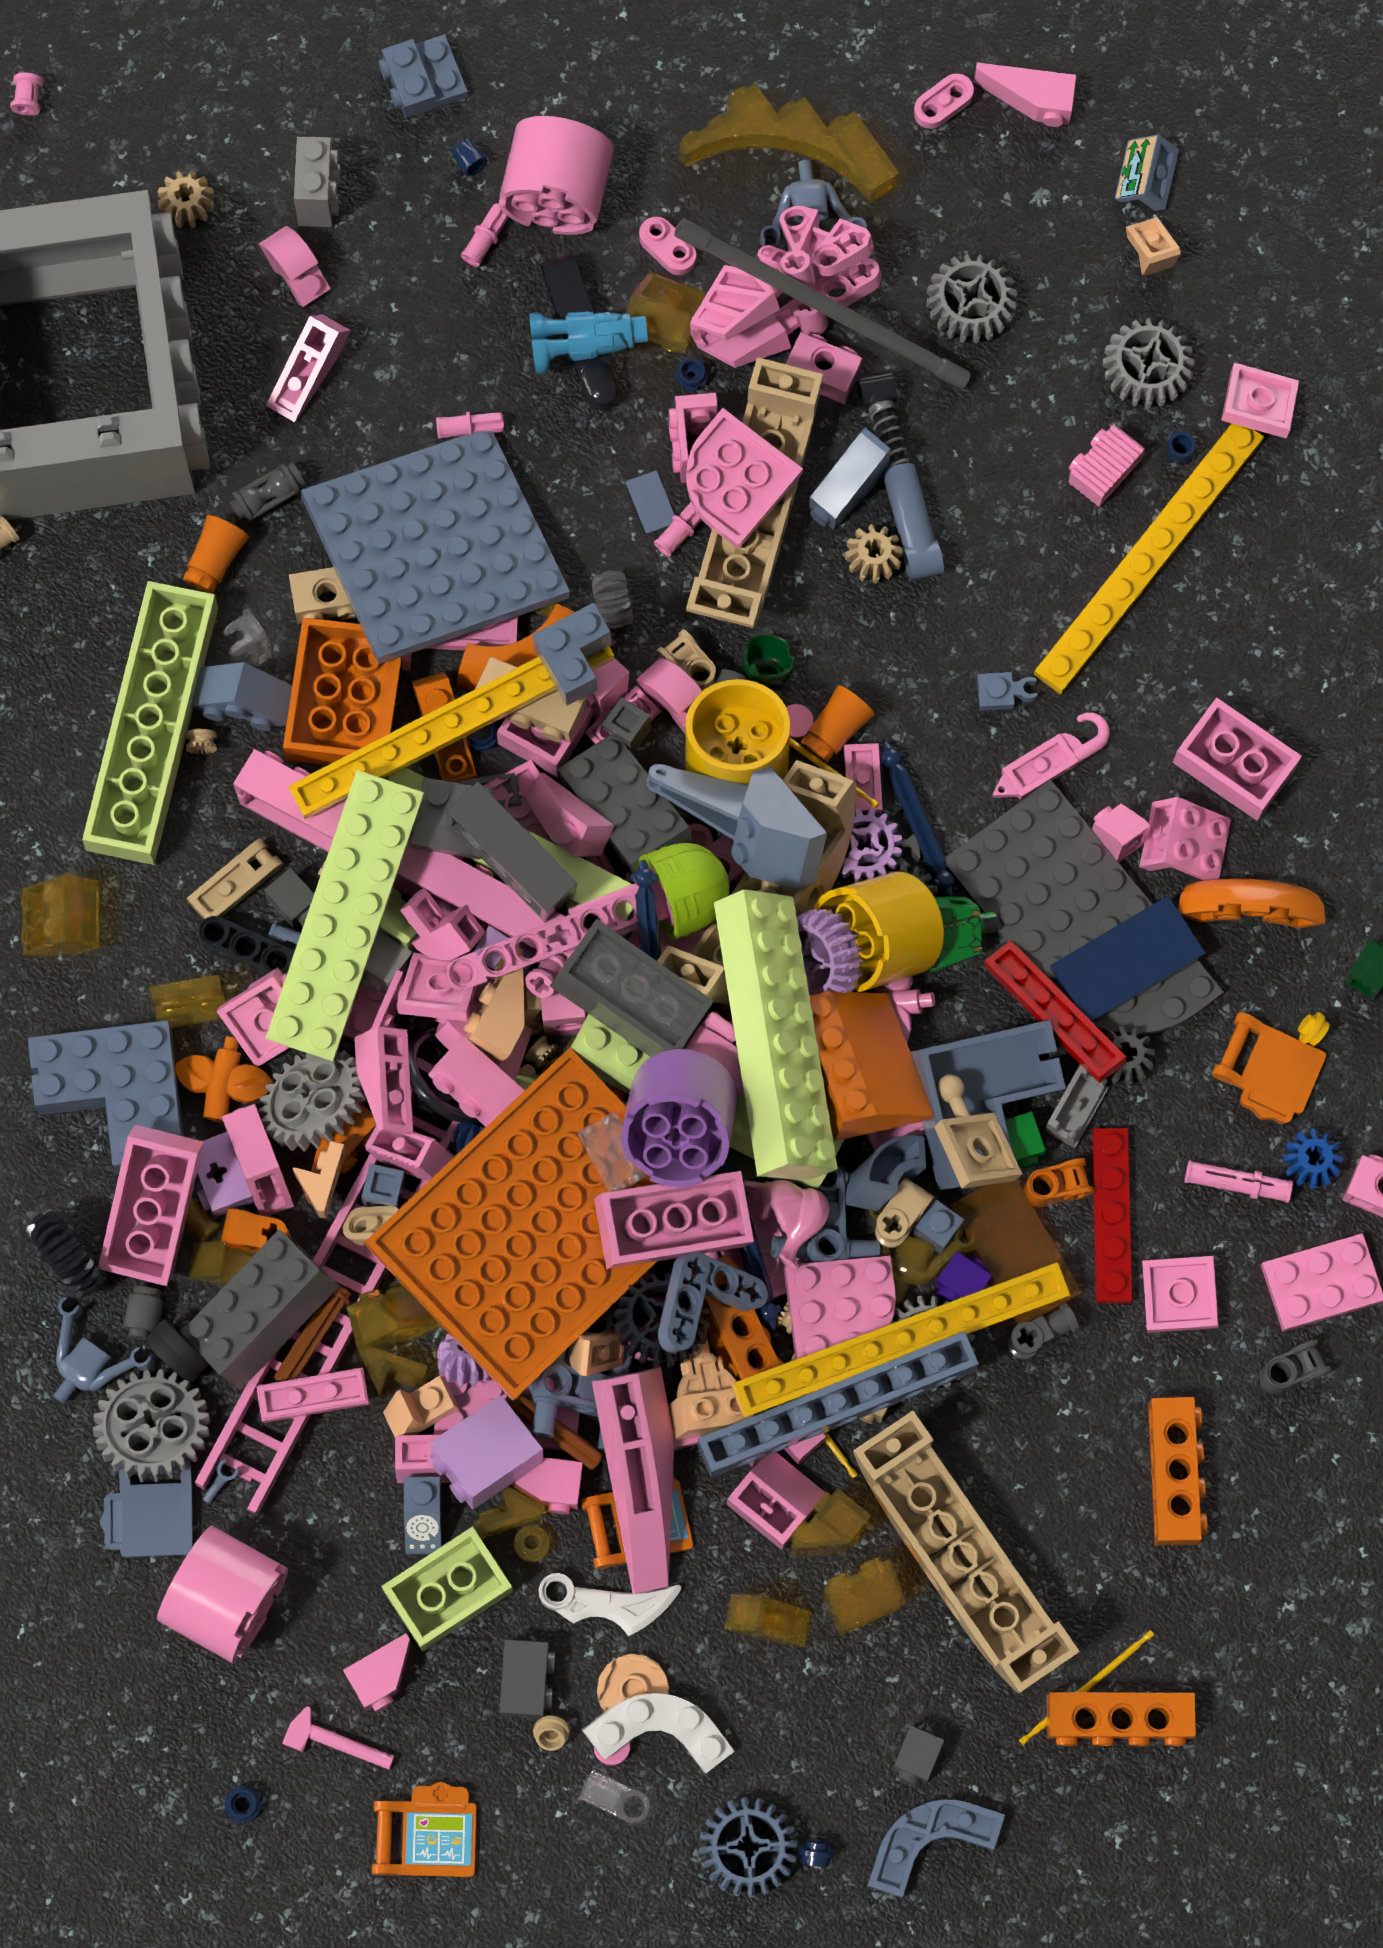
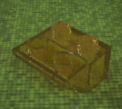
M63 874L22 889L21 939L23 956L79 955L99 948L98 880Z
M838 1488L832 1495L826 1492L813 1508L812 1514L814 1518L809 1523L803 1520L791 1534V1539L789 1540L792 1543L790 1554L795 1558L846 1553L867 1528L871 1515Z
M877 1557L860 1566L861 1569L858 1570L859 1573L848 1577L847 1572L827 1581L828 1584L824 1588L821 1598L839 1637L905 1607L906 1600L890 1559L881 1562L880 1558Z

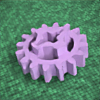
M856 808V817L854 818L851 839L848 845L851 851L848 853V857H845L842 864V877L844 879L852 873L854 874L855 883H858L862 876H866L868 880L874 878L875 874L879 876L885 875L886 867L893 870L896 869L897 863L892 857L899 858L902 855V850L894 847L902 843V836L893 835L897 831L896 823L886 825L887 814L884 813L879 818H876L874 808L869 810L868 815H863L861 809ZM861 825H868V827H866V828H860V829H856V828H855V827L861 826ZM882 834H884L888 842L887 851L879 844ZM871 842V849L865 847L862 851L859 850V843ZM874 863L872 866H861L862 864Z

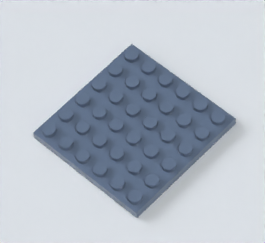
M493 431L473 432L472 435L467 434L301 490V498L378 664L569 599V588Z

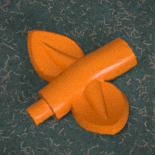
M225 1037L223 1049H217L214 1061L207 1056L192 1055L176 1063V1074L183 1087L190 1092L206 1093L203 1118L211 1121L224 1123L222 1116L229 1114L230 1097L235 1101L251 1103L268 1093L265 1088L266 1085L273 1084L271 1078L260 1068L249 1064L239 1065L242 1054L237 1052L239 1043L234 1037Z

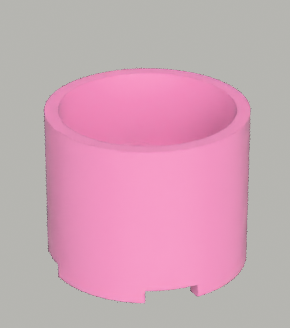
M534 116L521 120L516 125L500 191L499 207L507 216L525 226H530L532 221L541 226L553 227L552 231L554 234L577 235L592 231L594 223L597 222L612 161L614 152L612 142L598 130L566 118Z
M212 1525L199 1537L181 1564L161 1603L157 1621L234 1664L237 1659L236 1656L241 1658L266 1621V1615L274 1602L273 1595L278 1596L287 1578L288 1568Z

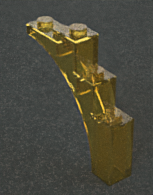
M755 83L747 88L740 87L731 93L729 99H727V115L720 114L709 122L707 127L699 132L696 130L689 132L679 143L678 157L685 167L715 154L731 150L771 148L801 154L834 169L850 181L870 204L898 187L899 172L855 111L846 117L845 115L836 117L827 128L805 97L797 102L790 101L786 103L776 113Z

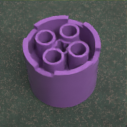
M687 1049L664 1051L646 1060L634 1075L621 1130V1146L627 1161L633 1162L641 1171L649 1175L650 1181L670 1187H687L702 1183L705 1177L716 1171L720 1165L723 1166L729 1151L738 1102L736 1084L728 1070L714 1058L704 1053Z

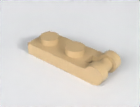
M259 838L187 897V900L203 919L210 916L223 917L265 880L278 873L284 866V863L278 856L273 857L267 850L268 845ZM255 859L262 864L256 871L249 864Z

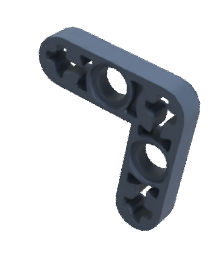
M697 1252L679 1256L673 1265L658 1330L660 1345L664 1350L671 1353L679 1352L692 1346L705 1295L747 1312L760 1308L766 1303L768 1297L766 1285L759 1278L703 1253ZM717 1272H720L726 1278L727 1283L724 1291H721L716 1286L715 1275ZM749 1288V1294L744 1291L736 1292L737 1289L743 1290ZM680 1293L686 1294L689 1298L690 1307L688 1311L682 1310L679 1306L678 1297ZM674 1329H676V1335L672 1334Z

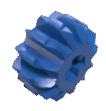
M1311 1129L1308 1138L1305 1134L1299 1132L1295 1136L1296 1142L1289 1141L1286 1145V1149L1290 1154L1284 1155L1283 1162L1292 1165L1287 1169L1286 1174L1287 1176H1293L1296 1173L1299 1175L1296 1180L1297 1186H1301L1306 1179L1309 1180V1188L1315 1190L1318 1180L1324 1187H1327L1331 1183L1329 1176L1335 1178L1339 1176L1341 1171L1335 1165L1342 1164L1344 1157L1334 1154L1340 1148L1338 1142L1330 1146L1327 1144L1331 1136L1329 1133H1325L1321 1139H1318L1316 1129ZM1312 1153L1318 1156L1314 1166L1308 1163Z

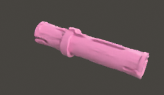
M1191 1160L1188 1161L1184 1183L1189 1182L1250 1194L1252 1199H1257L1260 1196L1285 1201L1286 1203H1289L1293 1186L1292 1180L1288 1181L1262 1176L1260 1171H1255L1252 1174L1196 1163Z

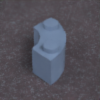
M917 1135L900 1136L881 1145L853 1173L846 1191V1205L878 1211L897 1193L898 1185L905 1177L911 1181L926 1168L924 1137Z

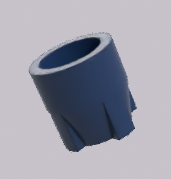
M470 138L465 139L451 150L458 166L466 176L475 175L487 164V158Z
M1177 432L1170 437L1167 446V460L1170 463H1182L1183 466L1189 463L1196 446L1192 435L1187 432ZM1183 448L1186 453L1180 454L1174 451V449Z

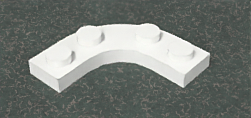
M644 1693L626 1698L609 1708L582 1729L604 1760L634 1737L646 1731L659 1730L672 1734L677 1738L705 1774L734 1752L715 1724L700 1708L682 1698L669 1694Z

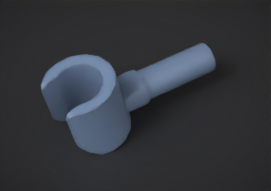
M229 1458L222 1460L218 1464V1476L203 1497L206 1503H211L227 1480H232L238 1476L240 1472L239 1466L232 1476H227L223 1473L222 1467Z

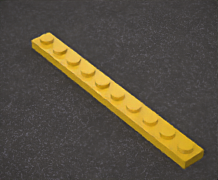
M1231 424L1036 668L1034 675L1060 695L1064 692L1258 448L1264 436L1254 429Z
M609 646L585 658L592 671L615 660ZM537 657L289 785L288 789L304 819H307L346 799L356 770L385 779L557 690L540 658Z
M1056 1262L734 1382L731 1385L745 1418L820 1390L963 1331L966 1334L972 1333L1070 1296L1059 1264Z

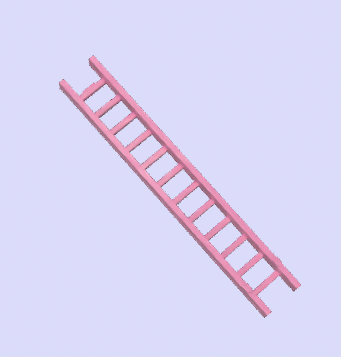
M410 1085V1087H411V1102H412L413 1098H414L415 1095H416V1092L414 1091V1089H413L412 1086ZM412 1115L414 1128L441 1140L440 1145L449 1151L453 1131L455 1132L457 1123L460 1122L452 1121L446 1132ZM369 1154L313 1259L337 1284L360 1295L349 1317L339 1313L334 1320L344 1327L333 1348L320 1343L315 1350L327 1357L318 1375L334 1372L388 1270L368 1248L357 1245L341 1235L343 1223L347 1215L352 1210L363 1207L358 1202L363 1193L369 1164L378 1165L380 1162L372 1154ZM421 1179L415 1193L404 1188L402 1199L408 1201L427 1181ZM336 1244L376 1263L365 1286L325 1266ZM296 1331L290 1339L297 1341L301 1333ZM279 1350L248 1381L195 1481L198 1487L205 1490L218 1464L222 1460L229 1458L224 1465L231 1468V1473L234 1474L239 1466L240 1472L238 1477L250 1483L252 1479L261 1483L247 1508L249 1513L258 1516L311 1416L291 1418L294 1421L283 1442L242 1423L252 1401L259 1402L256 1386L262 1384L270 1368L277 1371L282 1363L275 1360ZM301 1373L297 1379L309 1376ZM236 1431L277 1451L266 1474L224 1454Z

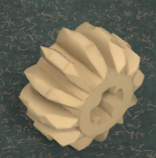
M178 170L176 180L166 177L164 180L166 187L158 189V196L161 198L158 201V207L164 213L171 212L172 220H175L177 227L181 228L185 221H189L190 227L194 228L196 226L195 219L198 218L206 222V212L213 211L214 203L211 199L214 197V192L211 187H207L208 182L204 176L196 179V173L191 170L187 177H183L182 172ZM189 197L190 200L183 202L182 198Z
M873 524L869 525L868 533L859 528L856 530V539L849 538L847 541V547L850 550L845 552V560L852 562L849 565L850 572L854 573L861 570L859 579L864 581L868 575H871L875 584L879 582L880 574L889 580L892 577L891 569L898 570L901 566V561L898 558L903 555V548L896 546L899 541L898 536L892 535L887 537L888 528L886 526L881 529L880 533L875 532ZM872 550L879 552V555L876 554V558L870 557L868 554H872Z

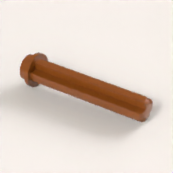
M339 1285L314 1312L275 1373L274 1379L277 1382L294 1380L299 1377L343 1306L350 1304L348 1299L351 1293Z
M525 1390L513 1401L507 1395L505 1401L515 1414L533 1427L536 1404L523 1394ZM556 1418L554 1437L549 1439L579 1462H583V1465L587 1468L595 1469L603 1459V1453Z

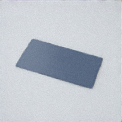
M653 471L627 480V488L645 533L670 526L672 517L675 515L658 472Z

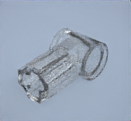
M592 1770L587 1777L579 1799L632 1826H641L647 1823L652 1815V1804L646 1795L595 1770ZM632 1799H640L644 1802V1812L637 1818L628 1817L625 1812L626 1804Z

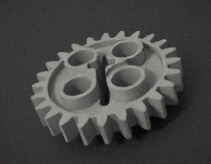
M345 1050L341 1053L337 1051L334 1062L306 1053L305 1059H301L296 1055L294 1058L295 1064L290 1066L284 1063L283 1068L285 1072L283 1074H273L276 1083L265 1086L270 1094L260 1098L265 1105L259 1109V1113L263 1116L261 1121L266 1128L265 1131L281 1147L287 1145L293 1151L299 1145L303 1151H306L309 1144L312 1143L317 1149L320 1147L321 1139L325 1138L330 1143V1141H333L332 1134L334 1132L342 1135L345 1133L342 1127L345 1123H355L351 1115L352 1113L362 1112L361 1107L357 1103L363 1102L367 1098L362 1092L364 1090L356 1071V1060L354 1057H350Z
M159 1369L156 1377H151L150 1372L146 1370L143 1373L142 1379H138L132 1372L130 1373V1383L126 1384L120 1379L117 1380L119 1387L117 1392L107 1388L106 1393L109 1401H98L99 1409L102 1412L94 1413L93 1415L95 1423L98 1424L93 1427V1433L95 1437H98L95 1441L97 1449L104 1450L102 1452L103 1460L105 1462L113 1460L112 1467L115 1472L124 1467L125 1476L129 1479L136 1471L138 1472L140 1482L145 1480L147 1473H152L155 1482H158L160 1472L165 1471L171 1479L173 1478L172 1468L177 1466L185 1472V1459L193 1462L197 1461L194 1449L204 1450L205 1444L201 1438H206L210 1435L208 1427L204 1426L210 1423L209 1414L204 1413L207 1410L205 1400H199L201 1396L198 1388L190 1391L191 1385L187 1380L178 1384V1376L175 1372L168 1379H165L163 1369ZM159 1400L171 1401L169 1405L163 1408L154 1406ZM127 1412H134L137 1414L135 1418L126 1421L120 1419L122 1415ZM153 1422L155 1427L149 1428L148 1423ZM172 1430H180L183 1432L177 1438L172 1439L166 1437V1435ZM138 1443L149 1444L143 1451H134L132 1449Z

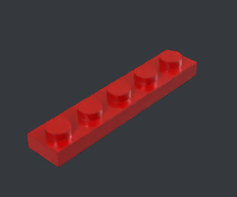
M1009 941L984 960L985 968L1038 1022L1050 1020L1054 1038L1099 1084L1126 1064V1056L1012 941Z
M1093 1128L1092 1173L1093 1189L1095 1192L1093 1194L1095 1304H1131L1128 1128Z

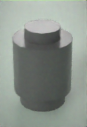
M134 1286L133 1294H129L123 1323V1329L129 1331V1337L145 1340L160 1323L164 1300L161 1299L162 1291L151 1287Z

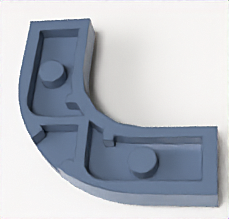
M958 1800L931 1801L910 1810L901 1816L885 1835L867 1887L902 1898L914 1860L919 1851L931 1841L941 1838L959 1839L994 1851L1005 1815Z

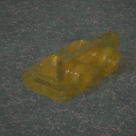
M219 975L150 986L151 1000L155 1007L157 1022L168 1020L171 1028L221 1020L216 1011L219 1006L225 1003V997Z

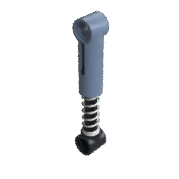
M891 370L856 377V384L861 406L864 410L867 409L869 411L871 420L876 423L873 429L879 434L877 438L891 449L889 466L882 475L901 540L908 578L910 581L943 574L944 563L937 540L934 538L916 468L905 457L907 449L902 446L904 438L899 435L901 427L897 426L896 419L898 416L893 413L894 404L897 403V392Z

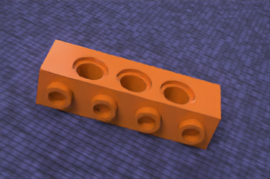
M728 1254L716 1259L738 1269L737 1265L730 1260ZM717 1272L715 1275L716 1286L724 1291L727 1283L726 1278L723 1274ZM705 1295L706 1300L702 1307L710 1309V1316L705 1320L711 1323L710 1330L706 1331V1334L717 1357H722L724 1369L734 1377L736 1382L784 1364L776 1356L771 1346L770 1333L765 1326L761 1325L755 1312L756 1309L747 1312L741 1311ZM733 1321L740 1325L741 1336L734 1332ZM749 1353L756 1358V1368L752 1367L748 1361Z
M1194 1397L1151 1398L1148 1403L1155 1546L1198 1545L1202 1540L1201 1535H1207L1206 1513H1200V1499H1205V1480L1198 1477V1464H1203L1204 1459L1203 1443L1197 1442L1196 1428H1201L1202 1426L1201 1407H1195ZM1173 1427L1181 1429L1186 1437L1185 1442L1182 1444L1172 1443L1167 1436L1168 1429ZM1172 1463L1184 1465L1187 1470V1478L1183 1480L1173 1478L1169 1472V1466ZM1176 1498L1185 1500L1189 1506V1513L1183 1516L1175 1514L1171 1508V1501Z
M1050 1692L1046 1695L1047 1739H1056L1057 1746H1077L1078 1739H1092V1746H1113L1114 1739L1128 1740V1746H1150V1740H1165V1746H1186V1740H1192L1196 1737L1195 1693ZM1086 1710L1092 1714L1094 1724L1091 1729H1082L1077 1725L1075 1721L1077 1711ZM1122 1710L1128 1714L1130 1724L1127 1729H1118L1113 1725L1111 1718L1114 1711ZM1158 1710L1164 1714L1166 1725L1163 1729L1157 1730L1150 1726L1148 1722L1150 1711Z

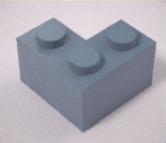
M592 603L532 635L533 647L566 706L597 691L596 677L585 658L612 645L610 630L597 607Z
M245 662L201 667L191 706L202 711L203 716L210 720L222 721L224 717L244 718L251 722L250 725L253 728L270 731L271 727L286 726L292 685Z

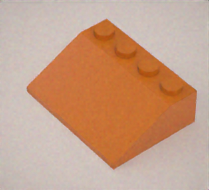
M303 617L283 744L285 759L287 761L312 764H331L390 734L402 656L378 664L360 624Z
M828 991L809 995L834 1141L934 1118V1113L888 994Z

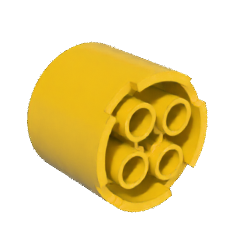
M743 679L718 682L703 690L691 703L686 716V771L749 785L754 771L770 766L783 780L788 773L790 717L783 701L768 687Z
M892 872L830 890L818 899L813 908L816 910L831 909L833 914H841L843 922L850 923L851 934H858L855 941L857 946L862 948L859 951V957L864 963L859 966L863 976L858 978V987L853 989L855 991H866L923 973L935 964L941 953L944 930L938 904L929 889L919 879L908 873Z

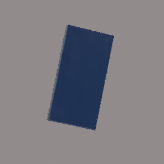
M1166 896L1051 964L1050 970L1070 1001L1093 1023L1201 959L1206 953L1169 896Z

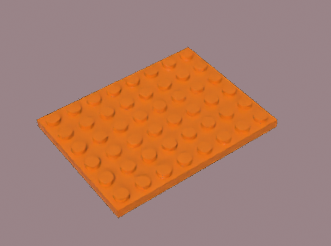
M571 1048L561 1055L363 1243L512 1401L630 1288L629 1285L632 1286L640 1276L657 1262L606 1269L594 1198L605 1192L658 1183L650 1181V1176L641 1171L633 1162H628L623 1153L621 1130L626 1106Z

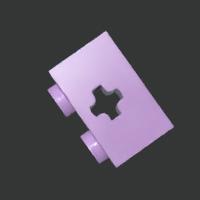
M228 1132L202 1141L204 1144L196 1178H200L203 1189L197 1191L204 1211L211 1209L214 1217L218 1218L227 1214L228 1209H241L254 1204L255 1202ZM218 1169L223 1174V1181L220 1183H216L213 1171Z

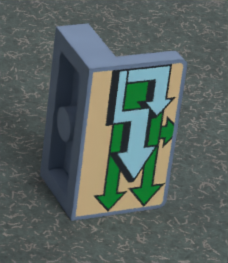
M1159 134L1129 140L1115 199L1119 202L1139 199L1154 211L1166 209L1179 149Z

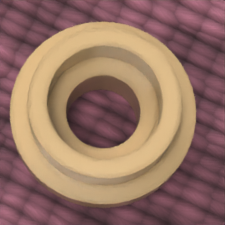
M556 1716L540 1718L535 1723L533 1730L537 1744L548 1751L560 1749L568 1741L570 1734L568 1724Z

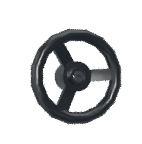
M431 1028L415 1033L408 1041L410 1085L416 1092L419 1102L426 1109L455 1122L469 1124L480 1122L476 1118L466 1115L461 1108L450 1104L455 1099L450 1094H445L438 1090L433 1083V1079L428 1075L435 1066L418 1057V1051L423 1045L432 1042L442 1044L435 1036L437 1029Z

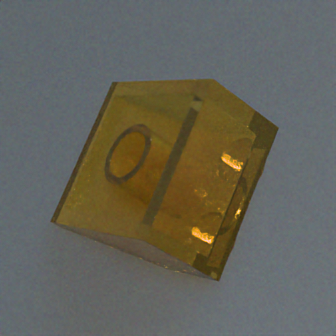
M649 272L633 292L627 313H630V317H646L648 340L660 344L663 349L669 352L685 353L694 340L691 335L690 322L707 293Z
M405 1287L391 1289L385 1295H380L379 1290L365 1292L359 1295L360 1301L347 1306L357 1348L412 1341L442 1327Z

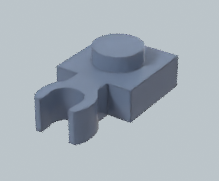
M1012 672L977 674L979 711L1013 709L1014 699H1021L1024 702L1037 700L1038 693L1028 694L1024 691L1025 686L1036 685V678L1025 677L1018 682H1012Z

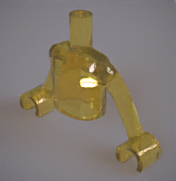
M868 1209L872 1220L877 1224L879 1216L874 1214V1210ZM886 1225L885 1232L889 1233L888 1226ZM957 1230L954 1237L955 1241L936 1256L930 1264L929 1262L935 1247L929 1243L907 1236L905 1241L896 1247L892 1256L891 1248L880 1244V1257L890 1256L893 1278L896 1280L894 1284L895 1302L903 1303L909 1284H928L942 1266L959 1250L965 1252L972 1251L977 1245L975 1233L972 1235L969 1243L963 1244L960 1242L963 1230Z

